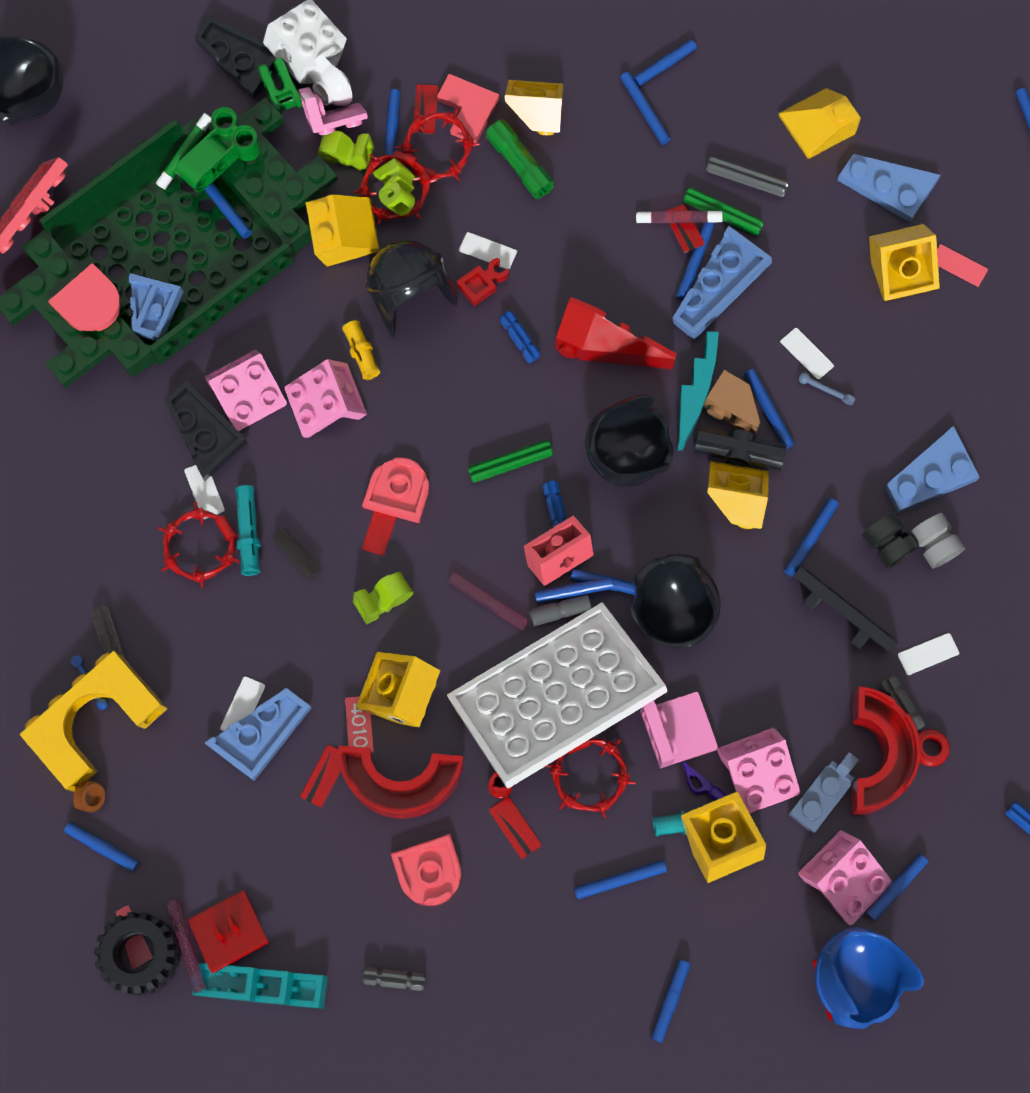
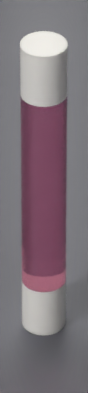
M652 211L636 213L637 223L723 221V211Z

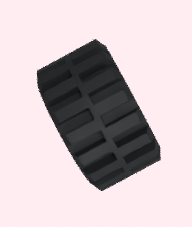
M128 912L127 916L119 915L115 917L113 924L107 923L104 927L106 932L104 935L99 934L96 940L100 942L99 947L94 948V955L98 956L95 966L96 969L101 971L100 977L102 980L108 982V986L115 990L142 996V994L149 995L155 993L157 988L162 989L167 985L165 982L169 978L172 979L176 974L173 972L175 966L179 967L180 960L177 958L178 953H181V949L176 942L178 937L176 933L172 932L171 927L161 919L144 912ZM145 935L154 944V958L145 970L139 973H131L125 969L122 963L123 947L132 937Z

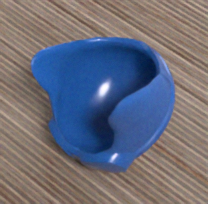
M853 927L835 934L824 945L816 963L815 984L818 996L824 1007L831 1013L834 1024L853 1029H865L876 1022L880 1023L889 1019L899 1008V997L903 992L916 991L923 986L924 975L910 956L896 943L870 929Z

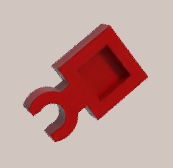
M499 258L491 260L487 270L484 271L480 266H477L456 281V286L473 307L497 291L495 282H504L508 279V269L501 273H497L494 270L500 266Z

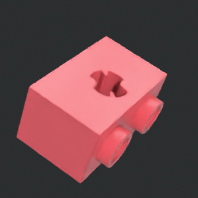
M574 515L524 545L527 565L544 586L594 555L591 535Z

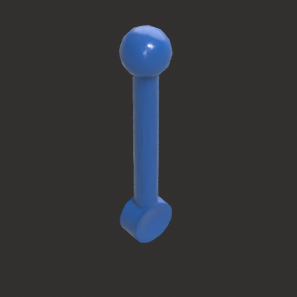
M78 655L73 656L70 661L71 665L77 668L81 675L84 673L88 674L83 667V659ZM102 697L96 698L98 709L104 710L108 707L107 699Z

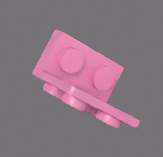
M310 87L299 89L307 123L313 133L318 132L319 135L330 134L335 131V127L346 125L348 128L361 125L363 123L362 120L368 118L366 110L360 103L325 112L322 99L319 98L318 93L313 94Z
M256 349L205 376L209 387L214 391L229 421L238 431L287 405L261 353Z
M327 359L285 386L302 436L305 438L311 437L341 417L360 420L367 415L347 363Z
M698 692L657 705L653 700L640 709L660 769L717 750L718 745Z
M774 727L717 748L720 760L729 769L735 792L738 791L749 813L800 794L786 740Z
M842 830L798 872V875L804 882L821 891L844 922L850 926L860 918L892 883V880L862 841Z

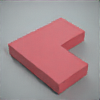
M448 74L437 95V101L460 110L457 118L463 123L473 138V143H477L499 101V94ZM453 124L450 129L451 135L463 139L461 129Z

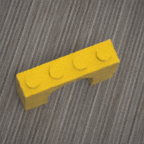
M115 651L105 653L95 662L96 667L88 674L84 673L78 676L72 682V688L69 691L52 699L48 704L49 708L41 716L36 715L25 724L26 729L19 734L66 790L74 792L79 783L89 780L98 772L78 748L73 738V721L77 712L84 704L96 698H112L131 720L143 729H146L168 709L124 657Z

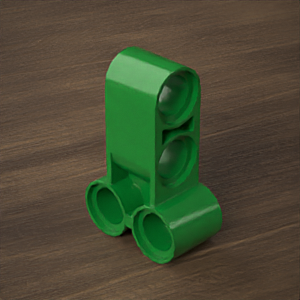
M221 107L213 112L211 122L214 129L190 150L176 166V173L197 192L205 190L238 158L243 161H253L261 153L260 142L254 128L249 125L240 126L236 113L229 107ZM225 123H232L229 127H221ZM244 141H252L249 145H241Z

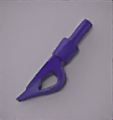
M685 761L682 762L687 784L692 793L696 795L707 793L714 801L727 795V793L714 786L692 767H689ZM691 778H696L701 787L698 789L694 788Z

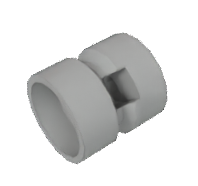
M943 513L932 516L910 531V535L919 547L925 548L923 556L932 569L949 562L966 549L957 534H950L952 526Z

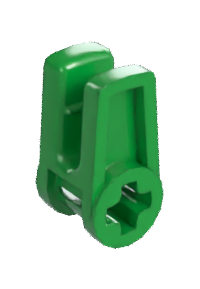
M281 56L273 61L277 71L276 75L279 76L282 83L281 90L276 88L271 77L272 72L269 71L267 65L261 64L257 66L267 91L269 102L281 115L282 112L293 107L297 109L303 107L299 93L290 78ZM290 97V100L279 103V101Z

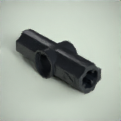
M700 426L694 452L722 458L731 465L743 467L755 465L781 471L787 445L758 439L753 433L745 430L726 432Z

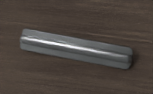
M711 156L707 163L706 171L780 197L785 195L788 188V181L715 156Z

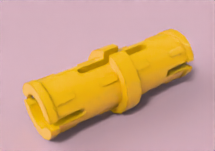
M354 320L346 323L342 329L351 347V357L356 359L363 379L370 380L377 377L381 372L372 354L373 347L370 342H367L360 322Z

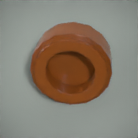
M86 780L79 783L75 788L73 805L76 809L85 812H95L104 804L105 790L100 783Z

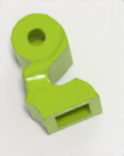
M334 131L330 134L322 135L317 156H320L328 163H341L344 167L353 166L359 171L367 170L372 159L369 155H373L375 147L369 133L359 135L357 142L353 143L343 132Z
M394 158L374 171L373 174L385 184L379 191L380 201L397 215L404 216L412 210L415 204V197L411 194L414 190L412 181L415 176L408 168Z
M396 572L383 577L369 594L366 589L355 592L353 604L368 625L376 621L380 614L390 612L393 607L407 601L414 591L404 579L403 574Z

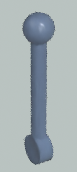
M801 373L798 377L801 384L808 383L842 399L847 405H853L855 402L853 396L843 394L815 381L807 373Z

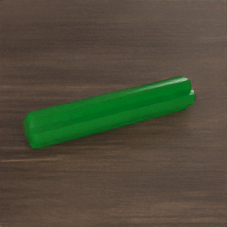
M689 188L685 193L684 203L707 214L708 211H723V221L757 236L763 227V220L701 191Z
M544 440L468 467V473L472 482L475 483L548 458L553 455V449L550 442Z

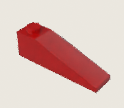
M573 297L570 298L555 341V349L561 355L570 359L575 357L585 361L673 369L677 353L647 336H641L640 338L634 336V333L629 329L630 326L621 322L619 325H615L605 319L606 312Z

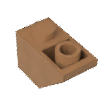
M724 370L706 397L704 409L707 410L711 417L717 420L723 419L732 424L735 430H745L756 435L760 419L750 384Z

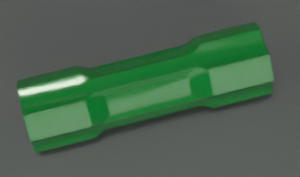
M498 120L487 129L486 138L496 151L503 155L535 199L542 198L553 189L554 180L535 161L519 141L517 134L506 120Z

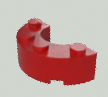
M860 686L852 694V724L865 727L875 735L881 746L882 761L876 774L867 778H859L851 785V815L874 813L885 808L900 797L913 782L919 768L921 756L919 735L910 715L906 714L895 703L896 700L885 693Z
M339 745L338 749L341 772L354 796L373 812L391 818H414L438 808L454 792L464 767L463 756L432 753L429 765L421 775L409 781L397 782L385 778L376 771L370 748Z

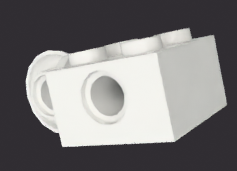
M313 0L304 1L268 24L263 41L264 45L276 58L282 57L288 72L299 84L314 83L313 92L314 94L318 93L325 106L329 104L346 106L352 102L353 95L349 80L341 70L336 68L347 39Z

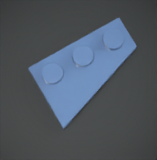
M853 154L839 174L838 181L910 223L941 175Z
M953 426L885 486V489L897 513H900L976 482L980 477Z
M285 688L255 708L254 712L242 720L236 721L227 730L216 737H212L205 744L255 781L311 710V706Z

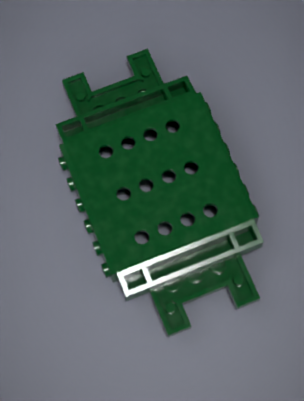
M266 97L238 118L240 126L249 125L256 131L261 146L260 155L253 161H243L238 158L213 182L251 229L252 234L246 238L250 241L248 249L238 251L234 248L235 241L242 238V236L233 225L227 231L217 229V222L222 218H226V216L216 204L210 211L199 209V204L202 200L211 199L205 190L201 192L196 190L191 192L184 191L181 186L185 180L177 173L166 189L156 184L158 178L205 113L204 111L182 128L176 119L162 125L156 134L148 140L139 142L133 151L125 157L115 160L110 168L102 174L95 175L86 186L79 191L72 192L63 203L56 208L49 209L40 219L44 230L22 246L26 255L35 264L37 269L0 296V312L14 326L36 309L60 336L67 347L45 364L64 388H67L110 354L115 357L132 378L154 363L160 366L294 263L293 256L312 240L310 228L296 212L304 207L306 202L313 200L338 181L336 173L320 156L296 172L270 144L265 136L283 124L284 118ZM212 123L198 143L214 129ZM244 141L241 145H249L252 141ZM142 213H150L153 219L150 224L142 226L137 223L138 216ZM158 233H168L170 235L169 242L165 245H157L154 242V238ZM96 247H105L108 251L106 257L100 260L92 257V251ZM183 252L187 254V261L183 265L173 264L172 257L175 253ZM93 263L115 285L120 295L119 315L109 327L102 331H79L73 328L48 301ZM116 266L125 269L124 276L118 280L109 277L110 270ZM195 272H201L205 275V280L200 285H193L189 282L190 276ZM130 273L177 285L184 291L166 334L157 341L137 336L132 330L131 318L133 310L131 309L130 299L126 296L127 290L131 288L129 283Z

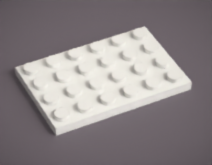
M602 602L447 694V697L508 789L668 691L664 682Z

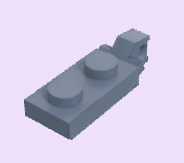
M849 752L839 765L832 760L822 770L788 815L814 834L852 785L851 782L855 777L849 772L859 759Z

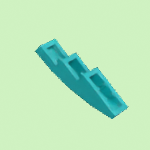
M707 331L704 342V359L694 358L691 385L681 386L677 450H684L703 410L716 363L719 332Z
M196 963L192 995L324 1009L328 976L228 965L211 974L206 963Z

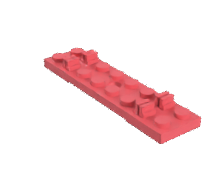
M60 157L42 162L1 217L0 252L2 254L12 246L14 240L11 238L17 230L21 232L31 221L29 214L31 212L34 215L39 214L41 211L42 213L47 212L50 209L49 206L54 204V201L49 198L50 195L47 191L51 186L56 187L64 179L66 174L63 171L68 165Z

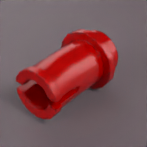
M496 772L489 780V792L496 798H505L511 793L513 786L508 789L506 786H495L498 781H502Z

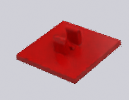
M244 890L188 920L211 974L269 943Z

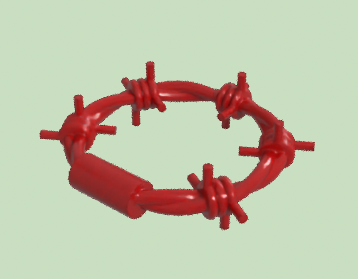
M457 108L454 114L451 112H437L423 116L415 110L414 112L417 117L414 118V122L410 125L403 144L395 146V149L401 148V152L411 155L413 152H418V149L412 150L410 137L417 128H420L422 133H424L425 131L422 126L432 118L445 120L442 125L443 128L446 123L454 124L460 128L464 138L456 139V141L463 143L465 148L464 156L457 164L450 159L453 165L444 173H437V171L422 165L427 173L430 174L431 180L454 176L457 181H460L457 175L461 173L462 168L465 166L472 147L480 145L479 143H473V138L463 123L456 117L459 110ZM416 166L415 168L412 167V173L421 176Z
M395 151L393 155H383L379 158L370 154L369 156L373 160L369 162L370 165L362 179L360 189L353 191V194L359 193L360 197L368 198L371 195H376V192L370 193V188H368L369 175L382 166L381 164L395 158L403 165L413 168L416 166L421 176L415 177L414 181L420 180L422 196L415 202L412 210L404 216L391 213L389 208L388 210L384 208L379 209L372 204L373 212L379 216L377 224H380L381 219L390 221V219L404 218L413 214L420 219L421 216L418 213L421 211V207L429 192L431 182H436L437 178L431 180L430 174L419 164L418 157L400 151Z
M194 502V510L186 512L180 518L167 524L165 529L158 527L159 530L165 533L163 545L166 567L161 569L162 572L170 568L175 573L194 580L196 583L201 582V588H204L205 580L214 577L228 565L231 566L233 561L240 563V560L234 558V539L237 537V534L226 516L216 515L204 510L202 507L197 508V502ZM204 517L215 519V523L227 542H230L227 553H224L222 558L217 555L215 556L216 559L222 562L216 569L207 572L198 571V565H195V572L193 573L183 571L177 565L175 557L180 555L179 552L171 556L168 548L170 540L176 532L183 534L182 531L177 529L178 525L182 521L191 518L200 519V525H203Z
M591 738L567 753L568 755L591 746L590 743H594L604 748L599 754L600 756L606 751L614 755L619 761L620 773L612 772V776H619L617 780L619 785L616 793L607 800L603 792L600 793L602 800L598 801L597 804L587 806L577 802L576 800L580 796L579 792L573 797L561 788L560 775L568 776V773L562 772L563 767L561 764L564 755L554 760L552 765L548 764L545 766L550 767L553 783L560 798L563 800L558 809L561 810L565 805L568 808L577 810L601 811L603 818H607L604 811L609 810V807L616 802L625 790L626 785H636L635 781H629L630 775L628 774L627 766L622 759L620 751L617 749V745L621 741L620 739L614 744L611 740Z

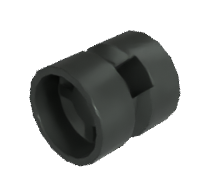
M893 512L878 520L862 534L872 549L878 548L877 556L887 569L903 561L919 547L910 533L902 532L904 525Z

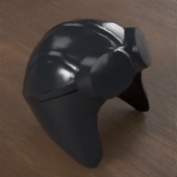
M0 37V120L14 126L22 121H32L44 116L55 106L63 88V72L57 56L48 46L41 42L21 37Z
M404 240L389 243L376 254L369 265L366 289L371 294L390 336L395 338L393 327L394 312L416 293L437 286L448 302L454 306L458 304L453 283L443 263L441 254L434 252L431 248L418 241Z
M649 394L630 397L603 409L591 420L587 428L585 449L589 462L593 469L611 484L621 487L638 486L649 481L655 475L664 473L671 465L674 448L668 433V423L657 409L650 407L654 399Z
M668 554L664 558H656L645 565L634 577L636 590L635 599L631 606L632 616L640 630L651 640L668 647L686 648L700 643L712 632L720 615L721 599L715 581L702 567L698 557L687 554Z

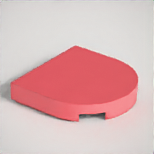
M92 263L48 302L73 328L79 331H102L117 319L120 308V295L115 285Z
M393 458V460L385 462L374 470L362 506L365 509L420 523L429 495L427 475L417 462L408 458Z
M450 834L391 853L401 888L413 902L423 906H437L448 901L458 890L461 882V867Z

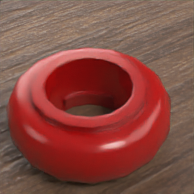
M926 729L919 732L921 747L920 763L929 767L939 766L944 763L950 752V745L946 736L934 729ZM930 739L937 743L939 752L936 756H929L924 752L922 745L925 740Z

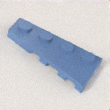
M728 226L720 244H717L713 250L712 257L706 267H703L699 273L695 285L688 291L672 318L673 324L695 340L772 264V257Z

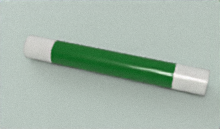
M204 113L156 181L158 186L163 189L167 188L176 175L175 169L179 161L196 146L212 123L209 115Z

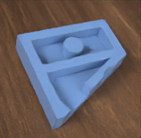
M130 273L129 283L132 288L130 304L133 310L131 318L132 330L137 336L157 341L166 334L184 291L180 286Z

